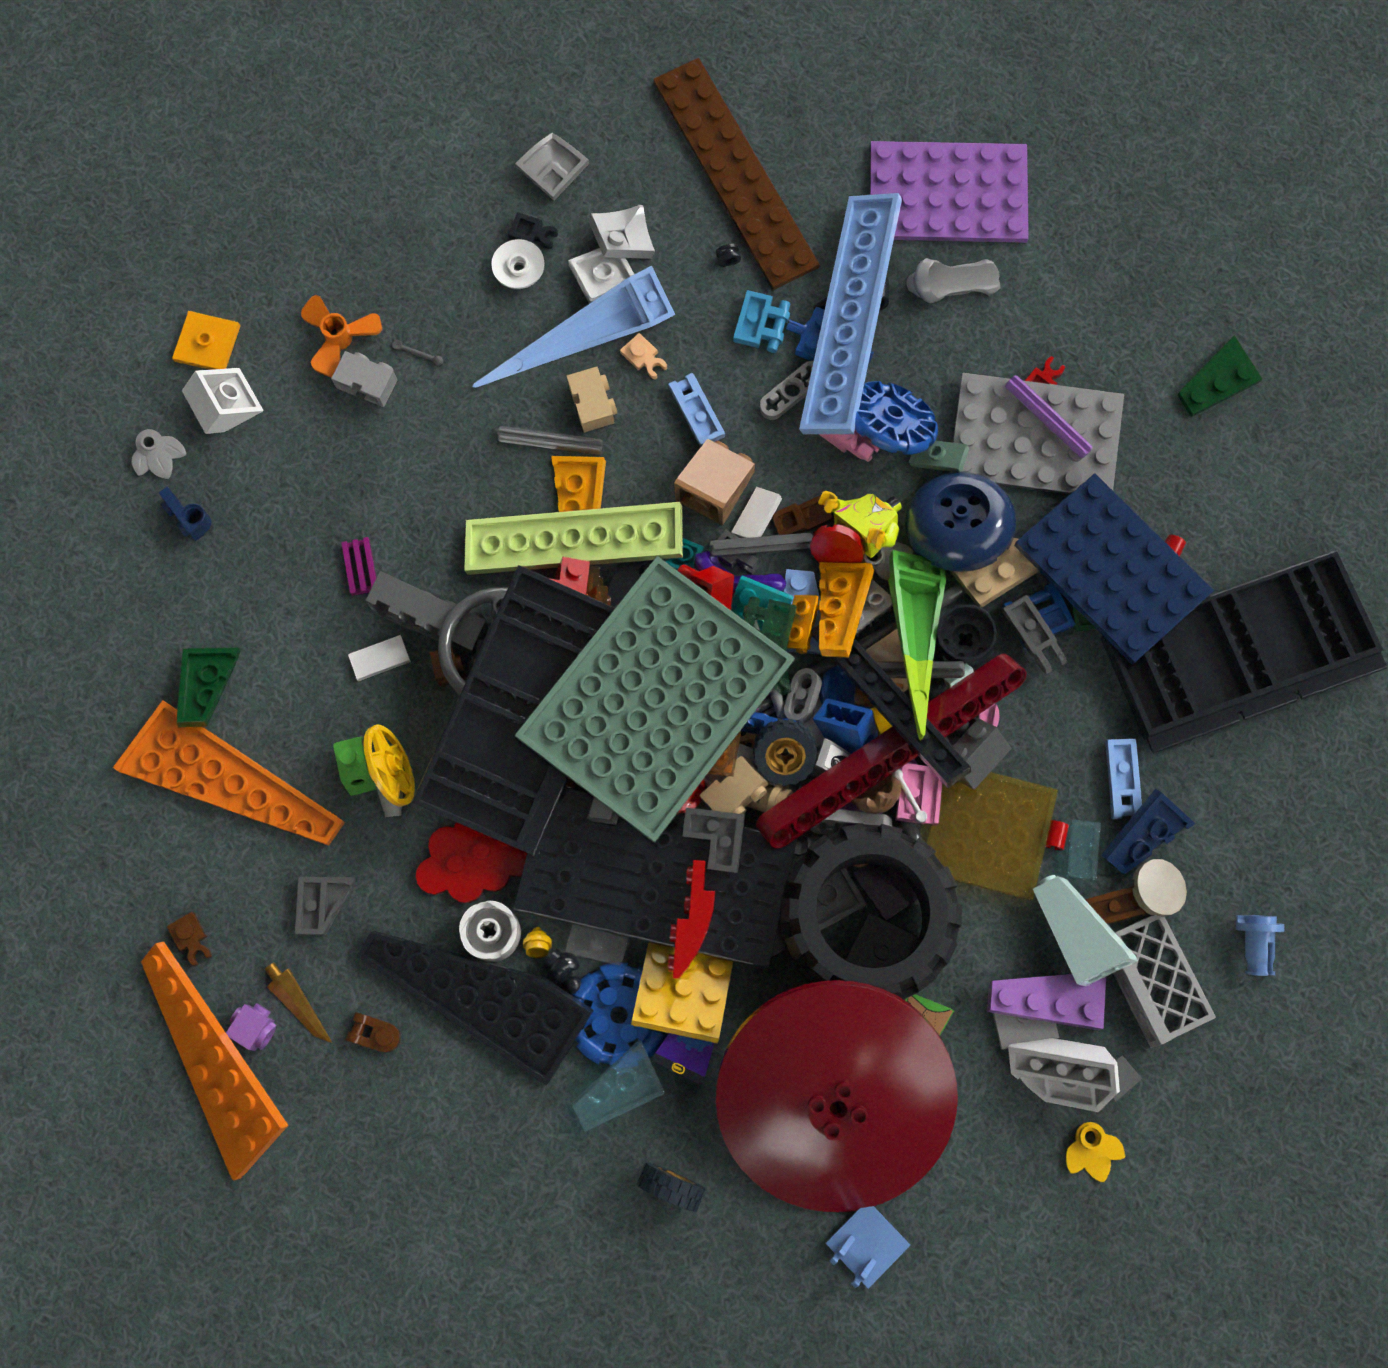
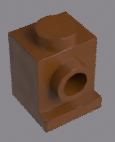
M451 647L454 666L461 678L467 680L462 654H455ZM438 651L430 652L436 681L440 686L449 684L443 674Z

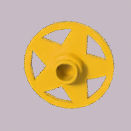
M374 725L368 728L364 735V754L371 779L375 782L382 795L393 805L402 807L411 803L415 793V783L408 757L402 745L388 728L382 725ZM385 737L391 742V746H389ZM372 741H373V745H374V748H375V752H373V753H372ZM400 790L406 794L403 799L399 798Z

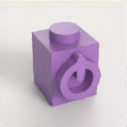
M258 1003L254 1007L244 1004L242 1008H237L230 1019L232 1024L226 1034L248 1050L256 1051L257 1048L262 1050L274 1035L277 1025L274 1024L275 1020L268 1017L271 1011Z

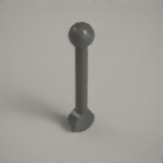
M395 340L392 343V347L396 351L403 350L430 360L436 366L443 364L441 356L434 357L404 346L400 340Z

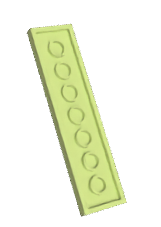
M680 502L466 520L465 572L468 575L516 571L518 565L529 570L558 568L563 556L589 561L590 565L654 560L657 556L661 559L683 558L682 505Z

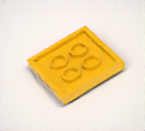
M649 942L631 1025L718 1043L733 961L698 953L680 979L673 978V972H668L669 954H674L675 948Z

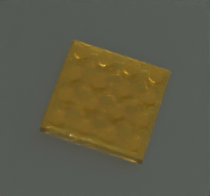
M992 772L986 776L975 790L959 781L949 788L942 783L939 823L937 826H932L931 824L927 844L936 851L934 855L944 867H949L955 881L1032 901L1035 894L1033 888L1037 885L1058 789Z

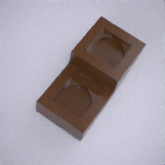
M819 495L800 505L794 503L775 512L772 518L778 534L788 535L800 534L833 522V513H827L824 510V505L818 504L821 497Z

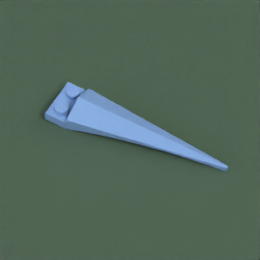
M649 266L624 279L479 379L472 387L476 388L647 329L674 316L675 313L653 267Z

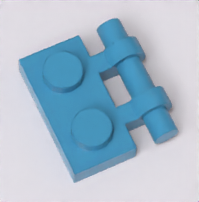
M747 290L733 342L759 348L761 339L769 341L767 350L771 353H776L779 344L783 342L784 334L782 332L784 325L789 321L790 313L788 311L790 303L782 300L780 301L779 308L771 306L773 296ZM767 318L775 320L773 329L765 328Z

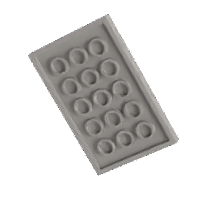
M962 373L953 443L967 444L969 447L962 472L984 476L1001 486L1067 495L1074 492L1095 473L1113 490L1124 394L1023 381L1092 445V450L1084 458H1080L1006 388V384L1010 379Z

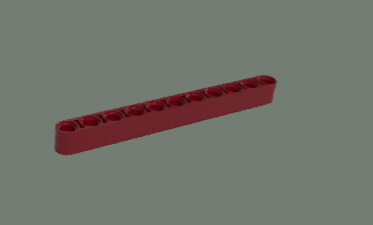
M1000 654L929 701L927 719L945 738L1019 688L1026 680L1027 672L1010 656ZM891 727L763 813L757 820L756 828L773 848H782L918 755L900 734Z

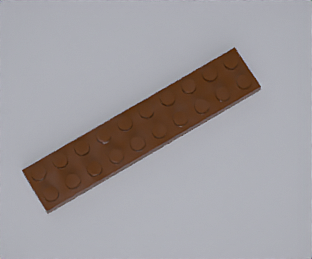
M699 58L694 59L654 78V85L772 290L818 269L820 266L819 262Z

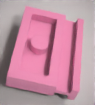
M907 763L900 769L903 772L902 778L920 810L927 814V819L924 823L937 826L939 823L942 782L928 766ZM901 788V793L897 800L895 820L924 824L918 823L915 820L916 813Z

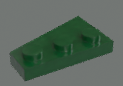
M1234 335L1178 393V397L1189 415L1193 417L1260 383L1262 377Z
M239 648L183 649L176 721L178 727L208 726L238 660Z

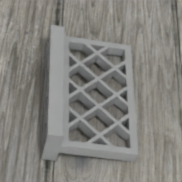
M1152 915L1115 932L1121 940V936L1127 933L1138 937L1136 950H1131L1138 961L1141 959L1153 964L1149 978L1139 974L1137 970L1138 961L1113 973L1150 1048L1162 1045L1216 1018L1165 917ZM1155 920L1158 921L1163 931L1160 940L1146 935L1149 923ZM1142 927L1141 932L1136 931V929ZM1144 940L1158 945L1154 959L1141 954ZM1163 947L1174 952L1176 956L1174 966L1160 962ZM1158 967L1171 972L1168 986L1154 980ZM1177 974L1187 977L1190 983L1187 993L1173 988ZM1152 986L1166 991L1162 1005L1153 1002L1150 996ZM1171 994L1185 998L1182 1012L1168 1008ZM1193 1001L1200 1004L1206 1016L1199 1020L1188 1016L1190 1002ZM1166 1013L1180 1018L1177 1030L1170 1033L1164 1023ZM1185 1020L1191 1022L1184 1026Z

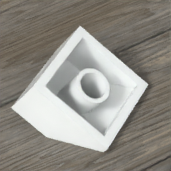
M240 368L195 371L182 389L205 434L226 432L263 412Z

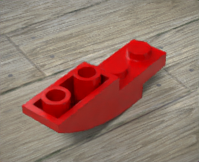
M693 860V867H687L686 884L692 885L691 896H685L684 913L689 914V919L677 918V925L671 924L670 942H675V953L669 954L668 972H673V978L680 979L699 953L713 914L716 893L715 891L704 890L706 862L701 860Z

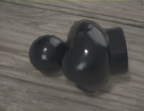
M556 949L542 965L548 971V980L555 985L563 984V990L572 996L579 990L581 979L577 976H570L573 970L579 969L580 965L577 957L571 952L562 953L559 949Z

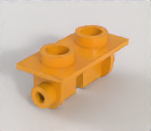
M794 595L782 648L796 649V652L800 654H806L807 650L811 649V627L815 624L817 611L819 610V596Z

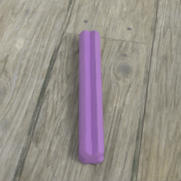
M1013 376L1007 382L1006 388L1080 458H1084L1092 450V445L1018 376Z

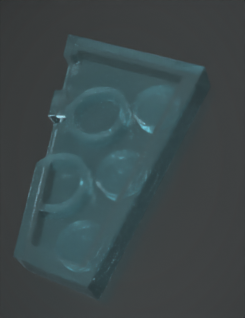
M641 1039L572 1102L585 1132L665 1094Z

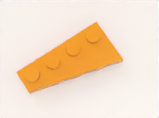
M551 456L555 471L554 480L558 494L559 512L601 509L606 466L604 457Z
M819 562L821 580H819V589L821 591V601H819L821 620L819 621V650L822 656L849 657L874 568L872 563Z

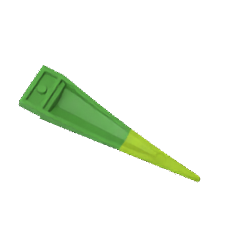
M892 550L889 556L890 577L888 582L919 740H921L926 730L932 665L946 584V574L944 569L931 565V561L923 556Z

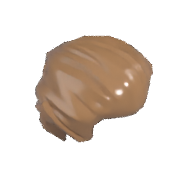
M889 775L852 800L851 803L859 810L868 813L878 814L886 812L899 799L901 783L897 778Z

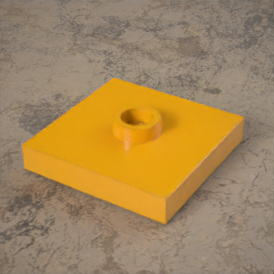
M188 311L172 359L175 362L209 370L226 369L240 329L239 322Z

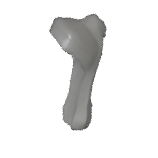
M926 258L919 263L916 271L909 275L906 282L910 292L928 303L940 301L945 296L961 295L970 292H982L990 296L1001 288L999 271L996 265L988 259L950 267L937 260Z

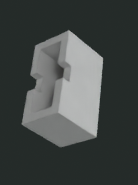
M346 351L331 378L337 389L354 396L357 391L366 395L365 400L382 407L385 406L397 382L394 370L388 364L383 362L376 364L369 361L361 353L355 352V354H351Z

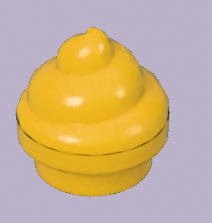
M536 927L524 938L523 948L526 950L527 956L543 958L549 954V950L552 948V940L540 927Z

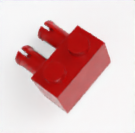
M686 564L678 568V572L731 610L734 585L733 574L715 566L701 571H697Z

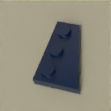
M1155 789L1101 856L1122 874H1126L1150 857L1153 849L1163 842L1168 844L1175 839L1174 834L1184 827L1189 829L1196 823L1162 792Z

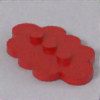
M456 822L454 828L442 827L431 835L428 844L431 857L420 863L416 871V880L419 887L428 894L437 895L448 891L460 903H471L480 898L484 890L491 892L500 891L507 886L510 877H522L527 853Z

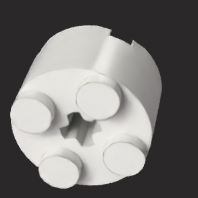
M486 901L471 906L464 913L459 925L460 938L464 948L476 958L486 962H499L509 957L518 947L521 938V927L517 917L509 908L496 901ZM494 926L496 934L494 936L490 935L487 938V934L484 932L485 929Z

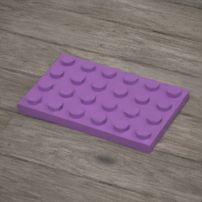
M871 141L870 195L899 193L902 199L894 240L1027 243V144Z

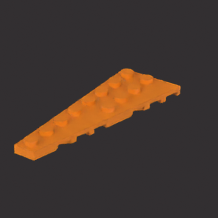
M162 700L113 767L118 772L327 846L330 845L345 824L343 820L204 727H178L176 722L177 709Z
M165 942L155 943L142 959L141 964L233 1181L240 1179L289 1125Z

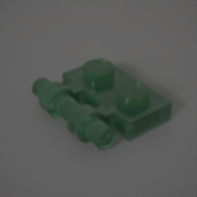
M750 597L748 605L743 610L744 621L754 627L755 620L764 621L762 630L758 631L786 651L797 606L769 599L768 607L763 608L759 607L760 599L758 597Z

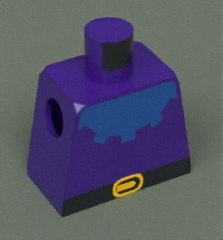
M669 1033L651 1060L703 1085L714 1043Z

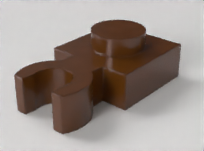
M190 912L167 926L179 951L182 952L188 948V961L193 966L199 965L195 958L199 951H203L208 959L212 957L210 949L200 942L207 938V935L194 912Z

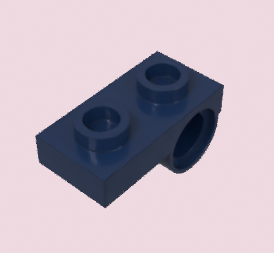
M168 487L159 492L164 500L161 506L170 517L175 514L179 520L176 526L185 537L191 535L197 541L210 529L211 518L200 505L193 503L183 507ZM201 515L199 522L191 524L194 517Z

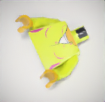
M823 491L818 504L824 505V510L827 513L834 512L835 525L850 528L863 540L862 545L866 550L865 554L868 557H874L882 547L890 548L895 545L899 532L897 512L902 509L901 503L896 497L891 496L883 502L875 495L867 494L861 498L844 501L838 499L832 492Z

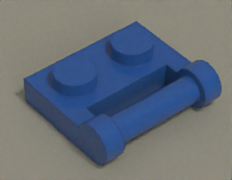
M1051 583L1044 586L1043 590L1028 596L1034 605L1050 599L1052 605L1038 612L1054 636L1075 626V622L1060 592ZM1012 601L1002 604V608L1011 604Z

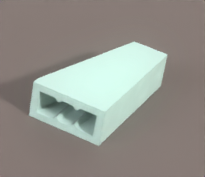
M1051 875L1042 879L1039 882L1040 885L1033 888L1078 985L1088 986L1138 961L1132 951L1067 879Z

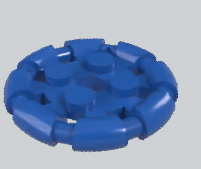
M880 381L864 383L860 407L855 418V430L862 437L867 436L871 439V444L891 453L902 451L904 455L924 452L936 441L938 424L934 421L935 415L930 407L921 398H915L911 391L892 383L887 385L882 384Z
M625 962L604 964L599 966L600 969L592 974L587 973L581 979L579 990L573 994V997L584 1003V1000L592 1001L591 1009L594 1010L576 1039L578 1043L576 1047L586 1058L598 1065L601 1062L615 1069L634 1067L639 1065L638 1062L647 1056L650 1059L668 1035L665 1032L652 1031L631 1025L643 968L640 966L634 968L628 966V963ZM624 977L635 980L633 989L622 986ZM606 979L610 987L600 992L596 984ZM616 1007H623L628 1013L626 1021L621 1024L614 1023L611 1019V1012ZM592 1025L596 1035L588 1038L584 1029ZM638 1038L642 1046L632 1051L628 1043ZM606 1042L616 1045L614 1054L603 1051Z

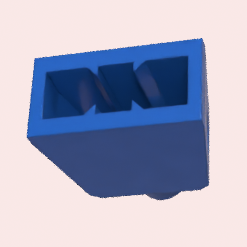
M827 698L813 718L814 723L824 738L831 740L851 754L878 736L871 709Z

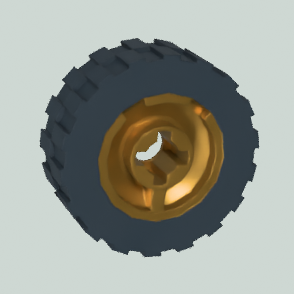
M777 719V721H771L767 723L766 727L760 729L759 735H756L754 740L753 755L756 769L762 774L764 779H768L776 785H795L801 780L804 781L808 774L813 772L814 765L817 762L816 742L814 736L811 735V731L805 728L804 724L795 722L793 719ZM787 748L790 754L782 756L781 753Z
M650 1162L645 1163L636 1184L642 1190L664 1201L693 1212H697L706 1188Z

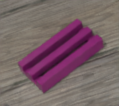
M365 537L360 541L355 539L350 543H347V541L341 542L350 594L353 596L370 592L377 577L369 537ZM361 546L365 548L371 586H366L360 552ZM351 548H354L360 588L357 589L349 550Z

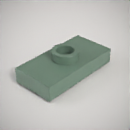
M935 441L926 451L911 455L909 463L911 466L918 468L962 472L969 447L967 444Z

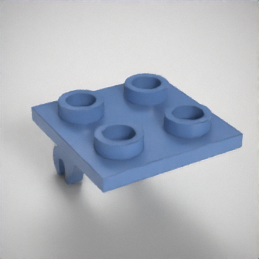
M874 1206L857 1210L826 1242L834 1252L829 1261L835 1265L841 1259L855 1274L851 1285L857 1288L860 1282H862L868 1289L910 1246Z

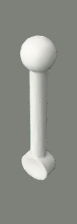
M898 769L892 773V776L901 783V788L916 813L915 820L918 823H924L927 819V814L920 810L902 778L903 772Z

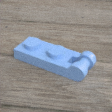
M693 373L686 375L682 381H673L668 384L669 390L683 413L700 448L707 439L715 442L725 437V432ZM688 389L692 391L691 393L685 396L682 393L683 391H686Z
M1136 739L1107 740L1105 744L1111 818L1122 819V816H1131L1132 818L1142 806ZM1121 797H1130V805H1122Z

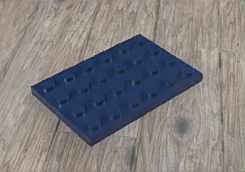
M1095 473L1018 539L1014 545L1132 665L1214 591Z

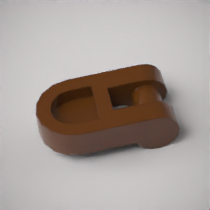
M355 1012L352 1019L355 1021L352 1031H348L345 1040L380 1052H391L398 1047L401 1034L395 1025ZM366 1025L373 1027L370 1038L362 1036Z

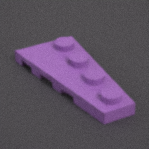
M1072 974L992 981L989 983L987 1012L1102 1030L1104 1028L1106 977L1088 986L1078 985Z

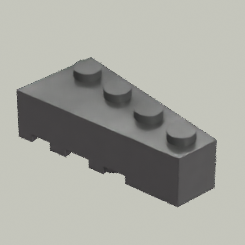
M382 571L379 572L366 599V602L376 616L439 641L444 621L457 605L449 600H441L427 591L420 590ZM473 610L465 614L453 632L451 647L473 655L474 649L477 648V640H483L489 628L486 620H484L485 617Z

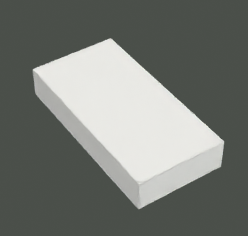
M756 487L731 533L739 538L761 537L782 500L781 496Z
M401 635L348 654L358 681L410 662Z

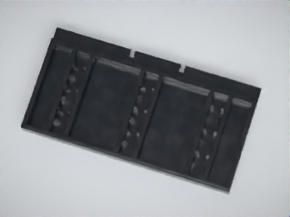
M1337 550L1208 596L1133 665L1104 636L1101 637L1102 644L1144 740L1148 741L1153 754L1239 723L1240 719L1237 715L1239 712L1243 719L1247 720L1297 702L1294 694L1296 691L1302 700L1387 669V664L1381 654L1384 651Z
M518 565L412 803L535 856L568 781V777L522 743L515 735L615 608Z
M568 786L564 787L535 856L527 853L514 910L675 948V942H670L671 924L677 925V918L689 919V914L684 913L685 896H691L692 885L686 884L687 867H693V860H701L706 862L704 890L715 891L716 894L710 926L699 954L769 969L781 915L780 904L786 880L790 875L797 839L782 848L776 849L769 844L757 829L743 827L738 873L707 869L711 840L682 836L685 813L676 814L654 843L620 816L616 825L590 821L587 817L593 796L585 790Z

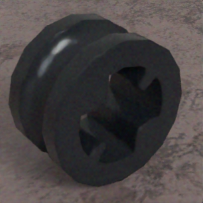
M726 244L715 251L716 257L719 258L718 265L720 267L735 265L741 261V255L738 253L739 248L736 244Z

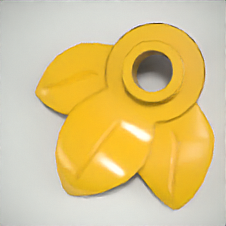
M1086 1122L1078 1127L1075 1134L1076 1141L1067 1148L1066 1165L1071 1174L1085 1168L1094 1179L1105 1182L1110 1172L1111 1160L1125 1158L1124 1148L1118 1138L1105 1134L1100 1125L1094 1122ZM1089 1131L1095 1134V1141L1093 1143H1088L1085 1140V1135Z

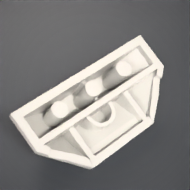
M1055 1038L1015 1043L1008 1046L1011 1074L1017 1079L1020 1078L1031 1091L1045 1102L1099 1112L1120 1092L1117 1062L1105 1047Z

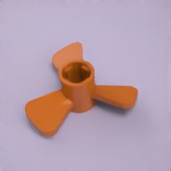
M318 295L312 296L301 310L303 320L319 328L326 340L312 358L311 365L316 372L331 378L340 362V351L351 344L352 336L377 335L382 331V323L378 314L372 313L347 324L342 315L329 313L322 298ZM336 329L338 333L333 335L331 332Z

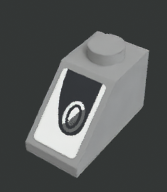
M824 738L817 747V762L814 765L813 772L809 773V775L814 777L820 776L851 755V753L831 740Z

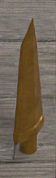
M275 963L267 966L265 971L273 980L267 986L268 989L277 996L313 1036L332 1043L291 970L287 969L282 973Z

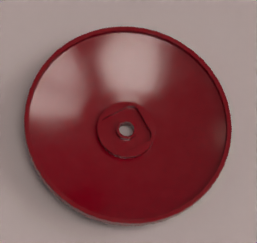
M833 980L805 984L787 990L761 1005L742 1023L732 1037L724 1052L717 1077L716 1108L720 1130L726 1146L740 1168L752 1181L776 1198L795 1206L822 1212H849L859 1210L860 1208L876 1206L896 1198L909 1190L932 1169L942 1155L951 1136L957 1114L958 1094L954 1068L948 1050L933 1025L921 1012L899 996L882 988L854 981ZM836 1101L846 1104V1109L841 1113H834L829 1107Z

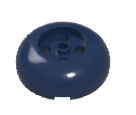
M954 472L928 481L915 493L906 512L905 530L913 550L918 555L921 554L930 560L931 565L944 570L966 572L993 564L997 561V557L1006 549H1009L1015 536L1016 515L1010 498L995 482L974 473ZM973 522L981 523L975 528L971 527Z

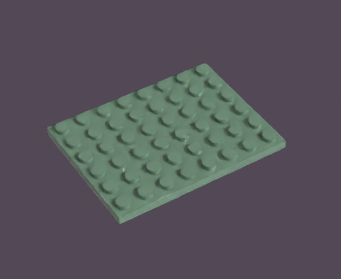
M657 556L519 729L515 737L655 843L795 658Z

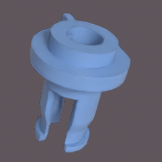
M1236 915V930L1245 931V958L1247 961L1245 974L1258 976L1275 975V971H1273L1275 932H1284V924L1277 923V916Z

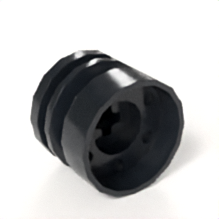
M969 604L955 606L945 612L939 621L935 649L939 661H962L964 664L967 663L971 666L973 671L989 662L992 658L997 635L995 621L987 611ZM960 641H962L963 643L969 641L970 646L964 645L963 647H961Z

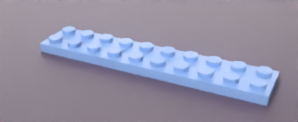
M899 193L849 196L799 428L802 434H854L856 413L860 407L902 201Z

